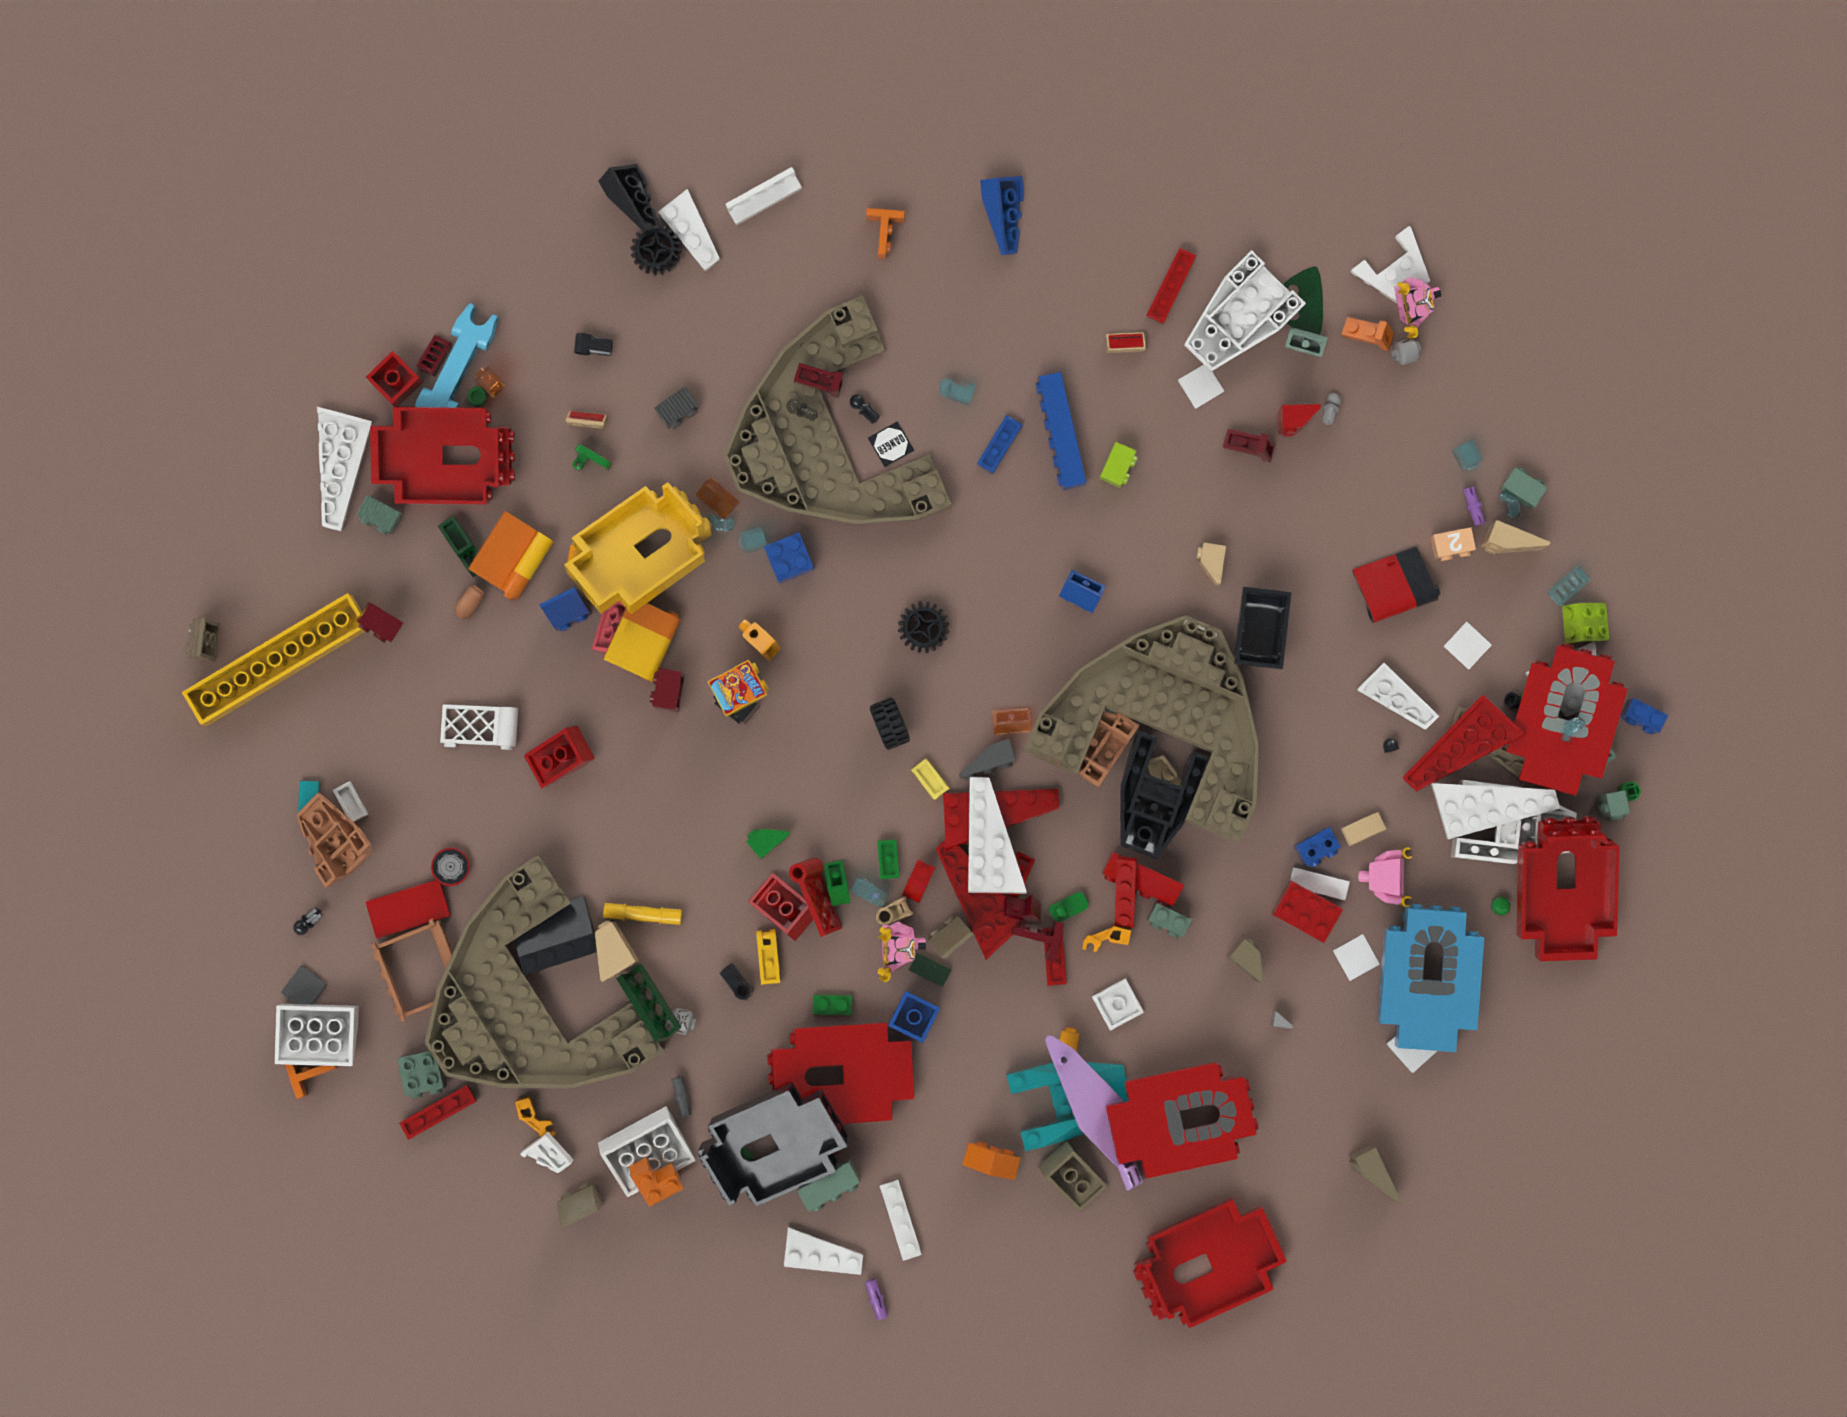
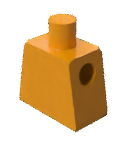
M745 619L740 623L738 628L744 632L742 637L768 662L782 649L756 622L751 624Z

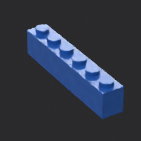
M1057 372L1039 376L1038 382L1035 385L1037 394L1041 393L1042 401H1039L1041 412H1045L1047 418L1044 420L1045 429L1050 431L1051 438H1048L1050 449H1054L1055 453L1052 460L1054 468L1058 467L1059 475H1056L1058 485L1062 486L1063 490L1085 486V474L1062 374Z

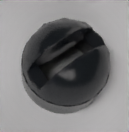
M1514 692L1508 693L1504 698V704L1509 708L1515 709L1519 707L1521 697Z
M1393 738L1386 739L1383 744L1384 753L1399 750L1398 742Z

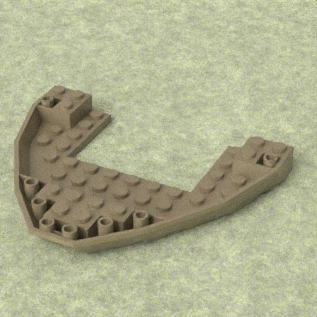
M863 295L828 309L780 351L745 403L723 455L739 492L788 512L856 525L918 520L952 508L950 499L930 455L859 484L820 390L794 382L799 363L835 373V371L838 372L885 352L877 327Z
M1185 615L1136 633L1081 667L1041 710L1023 752L1075 775L1078 774L1105 708L1211 752L1185 822L1237 844L1243 839L1257 803L1259 743L1243 677L1237 664H1234V657L1220 629Z
M541 855L534 857L506 875L466 923L439 983L425 1044L444 1074L448 1077L501 1088H574L632 1073L665 1050L660 1042L654 1041L631 1003L575 1039L567 1042L511 955L506 944L571 904Z

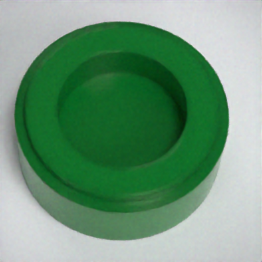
M473 387L468 392V400L473 406L480 407L487 402L488 396L483 388Z

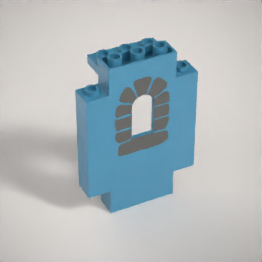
M1411 904V907H1405V913H1401V921L1404 922L1403 930H1401V926H1390V929H1384L1377 1021L1380 1024L1396 1025L1395 1046L1397 1048L1456 1052L1458 1029H1478L1484 937L1475 931H1467V934H1465L1467 913L1461 911V907H1450L1449 910H1444L1442 906L1430 905V908H1422L1423 905ZM1431 942L1440 943L1444 950L1441 981L1423 979L1425 948Z

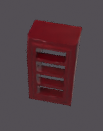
M434 335L416 367L435 377L452 343ZM436 342L445 345L444 349L435 345ZM433 348L440 351L441 354L438 355L432 352ZM429 355L437 358V360L434 361L428 357ZM426 361L433 364V367L425 365Z

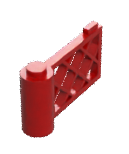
M810 858L793 864L789 869V876L794 882L799 883L819 935L823 937L843 928L834 906L831 905L830 896L821 876L824 868L823 863L818 858Z

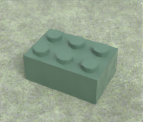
M848 1159L839 1164L835 1173L798 1188L797 1192L808 1212L811 1210L816 1212L824 1207L825 1202L830 1200L832 1203L841 1198V1193L846 1190L850 1193L857 1189L861 1179L851 1160Z

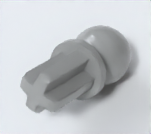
M1331 393L1326 398L1325 412L1322 419L1325 425H1332L1335 415L1339 412L1338 406L1341 404V397L1336 393Z

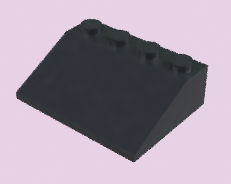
M584 896L570 900L571 904L515 939L524 975L597 953L595 930Z

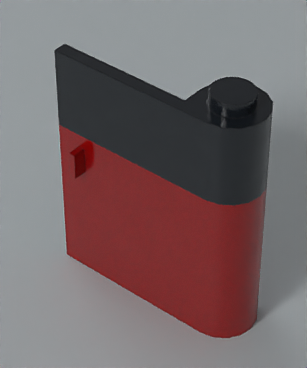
M1417 547L1352 570L1365 599L1367 613L1372 623L1437 601L1440 595V590L1437 585L1433 584Z

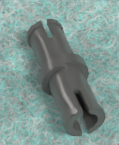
M680 1076L671 1079L675 1092L674 1100L677 1101L680 1113L679 1116L691 1115L692 1112L688 1101L689 1093L686 1092L684 1077Z

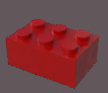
M1290 879L1272 914L1325 943L1343 909Z

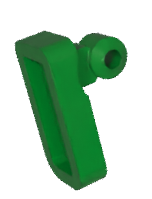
M581 444L577 445L575 451L578 453V456L573 461L575 470H582L584 464L589 459L609 471L612 466L610 461Z
M1077 892L1049 906L1048 910L1054 921L1062 922L1086 910L1089 904L1085 895Z

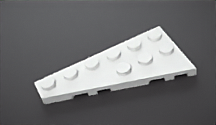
M317 407L322 526L342 532L369 440L370 426H373V422Z
M1431 783L1447 840L1560 809L1556 792L1551 789Z

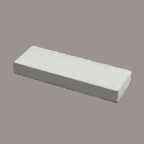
M1294 867L1290 877L1292 881L1314 893L1341 900L1346 899L1350 883L1349 881Z

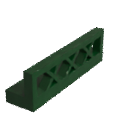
M639 964L630 973L621 974L616 978L655 1042L667 1041L682 1028L643 964ZM639 971L643 976L642 983H638L634 977ZM646 988H650L653 992L652 999L647 998ZM656 1004L661 1005L662 1015H658L655 1011ZM666 1019L670 1020L674 1026L669 1032L665 1027Z

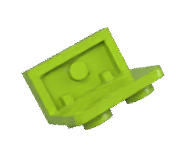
M1576 603L1562 606L1565 644L1609 640L1607 607L1605 603Z

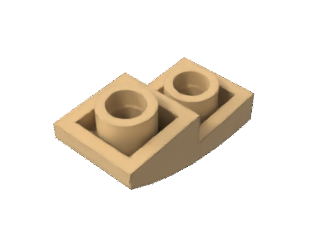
M1377 812L1342 828L1341 831L1348 845L1352 846L1385 831L1386 827Z

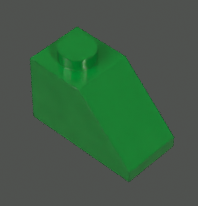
M754 829L747 835L749 839L746 842L758 857L762 859L791 834L788 831L759 829L757 831Z
M843 860L825 863L824 868L831 905L851 903Z

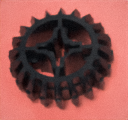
M665 225L661 230L643 232L642 235L636 232V236L639 239H632V243L635 245L630 246V249L635 251L631 254L632 258H636L634 260L635 265L640 264V270L646 267V274H649L652 270L654 276L657 275V270L660 271L661 275H664L663 269L665 268L670 272V265L673 267L677 266L674 260L680 261V257L676 254L682 253V250L678 248L681 246V242L677 241L678 235H673L674 231L672 229L667 231V226ZM660 236L666 238L671 243V247L662 245ZM653 237L651 243L644 244L647 239ZM657 244H658L659 250H657L656 257H655V254H654V251H653V250H655V248H656V246H657ZM641 252L651 255L652 263L643 259ZM670 254L665 261L659 263L662 256Z
M919 602V608H916L915 604H911L913 611L906 608L905 611L908 615L901 614L900 616L905 621L898 622V625L904 626V628L898 629V633H905L900 639L904 640L907 638L908 640L904 645L908 646L912 643L910 650L913 651L915 646H917L918 653H921V648H925V653H929L928 647L930 646L933 651H936L934 644L941 647L942 643L939 640H947V637L942 634L949 633L948 629H944V627L949 626V622H943L947 615L940 616L943 610L939 609L936 612V604L933 605L932 609L929 608L930 602H926V607H922V602ZM927 612L936 618L925 620L920 613ZM915 615L917 626L908 631L909 620ZM920 620L922 623L929 625L927 627L928 636L923 630H918L920 628ZM939 623V633L935 639H932L930 629ZM921 634L927 642H917L912 636Z

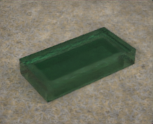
M918 953L909 968V971L941 987L944 986L951 972L950 969Z

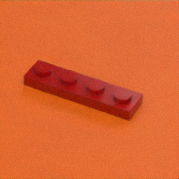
M1179 248L1146 317L1164 324L1196 255Z
M1117 857L1115 926L1134 928L1137 858Z
M466 1085L399 1124L409 1140L474 1104L477 1100L469 1085Z

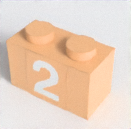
M1471 527L1435 534L1430 537L1435 559L1441 558V562L1453 559L1452 556L1459 555L1460 558L1471 556V552L1476 550Z

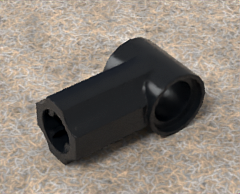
M576 333L575 354L611 356L613 339L593 337L586 333Z
M733 963L719 973L734 992L735 997L740 1000H746L752 996V986L745 980ZM743 985L748 988V994L744 997L739 994V988Z

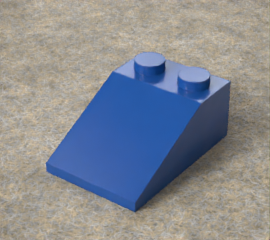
M575 587L539 604L554 629L557 631L561 630V632L571 628L570 624L576 621L581 623L587 620L588 615L591 614L582 594Z

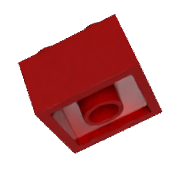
M1321 404L1282 405L1277 412L1278 434H1283V437H1294L1319 411Z

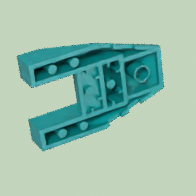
M1053 1062L1006 1074L1011 1094L1048 1085L1057 1118L1056 1122L1020 1130L1025 1151L1049 1146L1084 1134L1078 1127ZM1086 1062L1123 1101L1128 1100L1124 1081L1127 1079L1123 1065Z

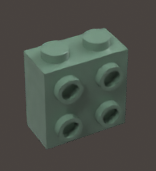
M430 1051L397 1058L405 1096L411 1095V1099L423 1096V1092L430 1091V1095L442 1092L441 1088L446 1087L444 1073Z

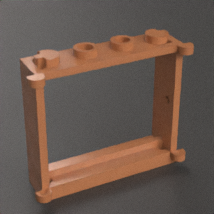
M430 919V924L378 945H376V942L371 943L373 950H375L373 951V957L376 962L380 963L382 968L379 970L383 980L387 981L389 986L386 988L390 998L394 999L396 1004L393 1006L394 1011L400 1017L401 1022L406 1021L405 1017L433 1007L434 1002L406 1013L382 948L430 929L444 966L447 968L453 950L441 920L434 922L433 919Z

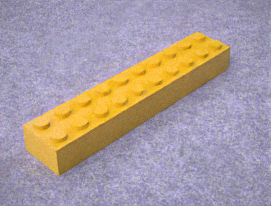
M347 593L184 690L182 694L200 725L209 726L366 632L358 627L360 623L356 621L362 610L353 595Z

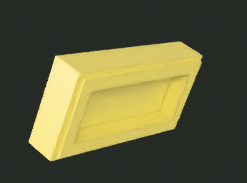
M924 759L911 769L934 800L950 789L927 759Z

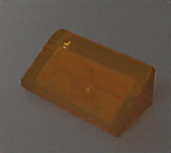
M713 478L706 480L696 493L701 500L723 519L739 504V501Z
M1030 707L992 711L994 734L1032 730Z

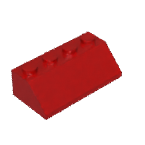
M1111 852L1101 873L1105 875L1104 879L1112 883L1116 881L1117 857L1121 856L1115 852ZM1137 863L1136 890L1140 891L1139 895L1146 899L1153 897L1157 899L1158 904L1164 907L1168 905L1173 906L1184 884Z

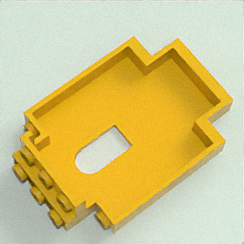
M667 482L662 486L663 496L658 498L653 490L650 491L645 486L572 537L573 546L580 554L564 564L566 573L600 614L618 601L632 614L705 562V551L700 543L712 535V525L706 517L702 518L695 504H690L684 491H679L676 486L672 487ZM657 530H668L671 533V540L644 559L634 547Z

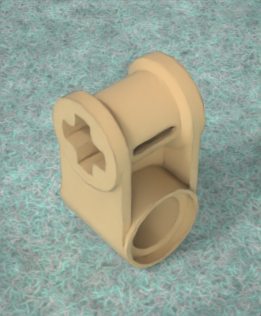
M907 897L896 900L878 910L876 921L881 925H888L914 914L908 907ZM887 911L890 914L889 921L882 922L879 919L880 912Z

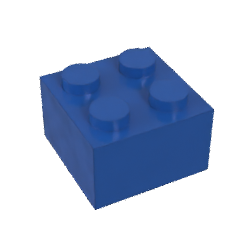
M799 532L764 546L779 584L814 571Z
M905 990L888 1026L923 1043L940 1007Z

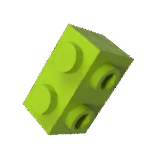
M1115 442L1099 479L1118 488L1122 484L1126 485L1130 476L1127 471L1129 467H1134L1138 458L1134 456L1136 450Z

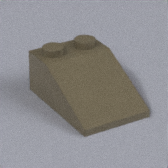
M202 617L192 619V624L188 628L190 642L186 645L188 658L207 661L216 660L220 623Z
M951 916L944 922L946 926L942 930L937 928L929 935L931 939L928 941L943 960L974 935L958 916L956 918Z
M1067 1141L1038 1166L1044 1177L1079 1212L1108 1187L1102 1178Z
M1368 1145L1349 1154L1351 1158L1349 1164L1353 1171L1362 1175L1395 1202H1402L1375 1147Z
M587 1182L578 1187V1192L572 1194L569 1191L560 1196L562 1200L557 1202L562 1228L598 1211L604 1205L595 1183L589 1185Z

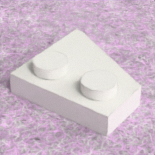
M549 1132L520 1153L523 1157L529 1156L536 1159L537 1164L547 1166L556 1173L568 1167L574 1160Z

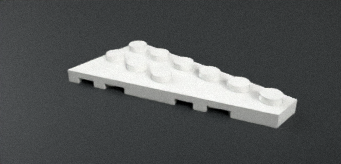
M970 777L968 893L1027 894L990 779Z

